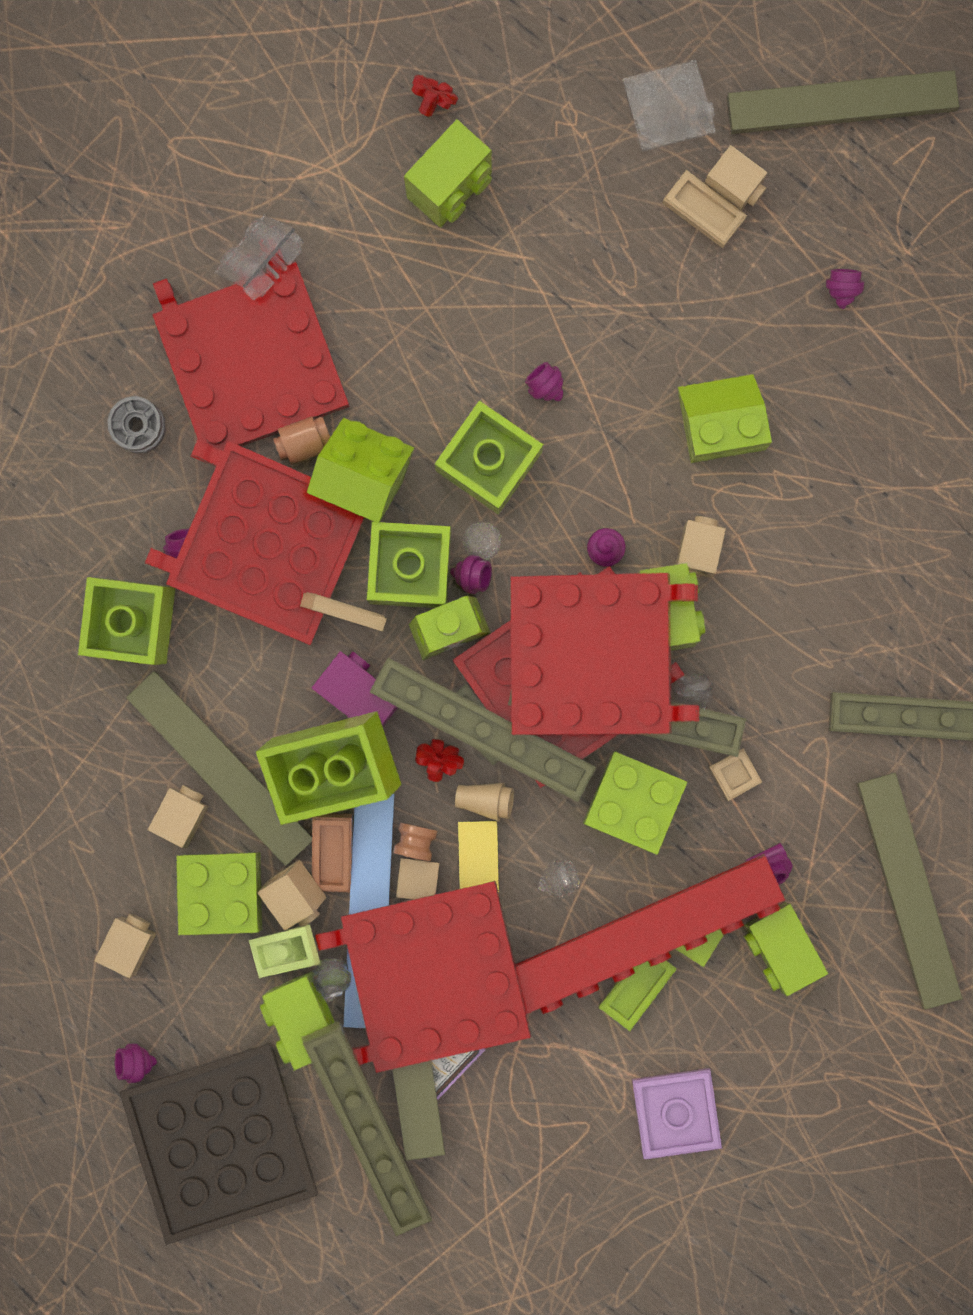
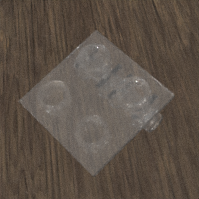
M696 60L623 78L642 151L716 133L712 119L715 116L714 107L711 101H707Z
M263 215L262 218L256 219L248 226L245 231L246 236L238 246L231 248L223 255L220 261L221 265L215 273L244 288L243 292L252 300H255L258 296L263 297L274 284L262 269L278 280L280 276L268 262L271 260L281 270L285 271L287 266L275 254L286 264L290 265L302 252L300 247L304 241L294 233L295 229Z

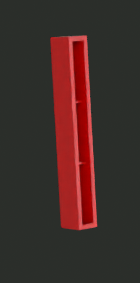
M765 854L516 963L515 966L526 1014L538 1009L541 1010L542 1014L549 1013L564 1005L562 998L576 993L578 998L585 997L599 990L600 988L597 983L612 977L614 983L634 975L636 972L633 967L648 961L650 967L670 959L672 956L669 951L684 945L686 951L708 942L707 934L720 929L722 935L744 926L742 919L757 913L760 919L779 911L780 906L778 903L785 901V898Z

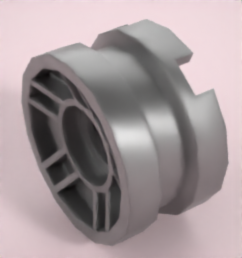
M138 396L126 397L118 401L110 410L107 419L108 431L112 439L125 450L134 453H147L155 449L163 441L166 433L165 418L161 410L149 400ZM134 417L137 420L143 421V428L138 432L132 431L133 422L131 420Z

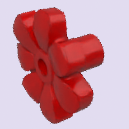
M415 75L411 91L423 98L419 107L421 114L432 117L437 105L444 109H449L452 104L456 105L459 98L456 94L452 93L453 87L449 84L442 82L438 85L437 80L426 78L423 75Z
M432 739L430 745L423 743L417 747L415 762L418 765L427 766V778L430 781L440 782L444 773L451 776L456 774L457 769H462L464 758L458 755L459 748L453 745L444 748L443 740Z

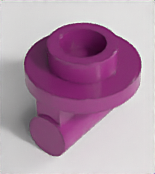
M781 843L745 860L748 861L765 854L778 885L788 879L793 867Z

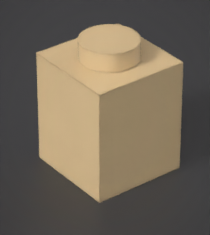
M730 145L707 175L705 184L742 211L747 203L754 207L767 189L762 184L768 172Z
M695 516V521L687 520L684 525L675 565L687 563L689 572H695L697 575L712 578L716 574L726 528L718 527V521L708 517Z
M182 785L180 791L176 788H169L148 831L181 848H187L209 808L208 805L201 802L204 795L185 785Z
M300 860L272 876L257 892L284 931L297 923L299 926H304L312 922L319 916L320 913L317 909L327 898Z
M130 913L127 918L123 916L117 917L94 961L125 977L132 978L136 976L157 933L149 930L150 923L141 917Z

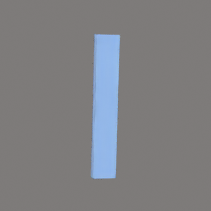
M394 793L388 800L354 807L349 914L389 905ZM347 947L343 1027L366 1028Z

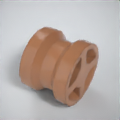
M400 822L398 830L401 838L400 842L394 846L393 853L431 861L432 852L430 851L431 841L436 839L437 831Z

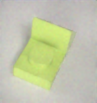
M309 924L249 940L259 978L320 964Z

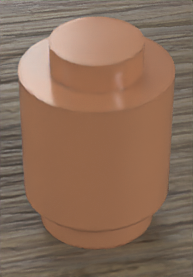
M311 416L279 428L280 437L273 440L281 461L289 458L291 465L318 456L330 439V435L323 416L314 420Z

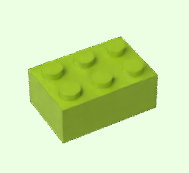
M377 711L273 737L256 751L280 825L388 800L402 785Z

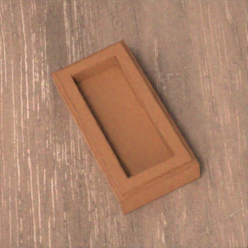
M329 813L312 817V877L323 892L350 893L353 814Z

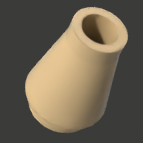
M505 783L458 785L455 796L456 808L466 809L496 821H500L501 818L509 819L512 813L514 789L505 787Z

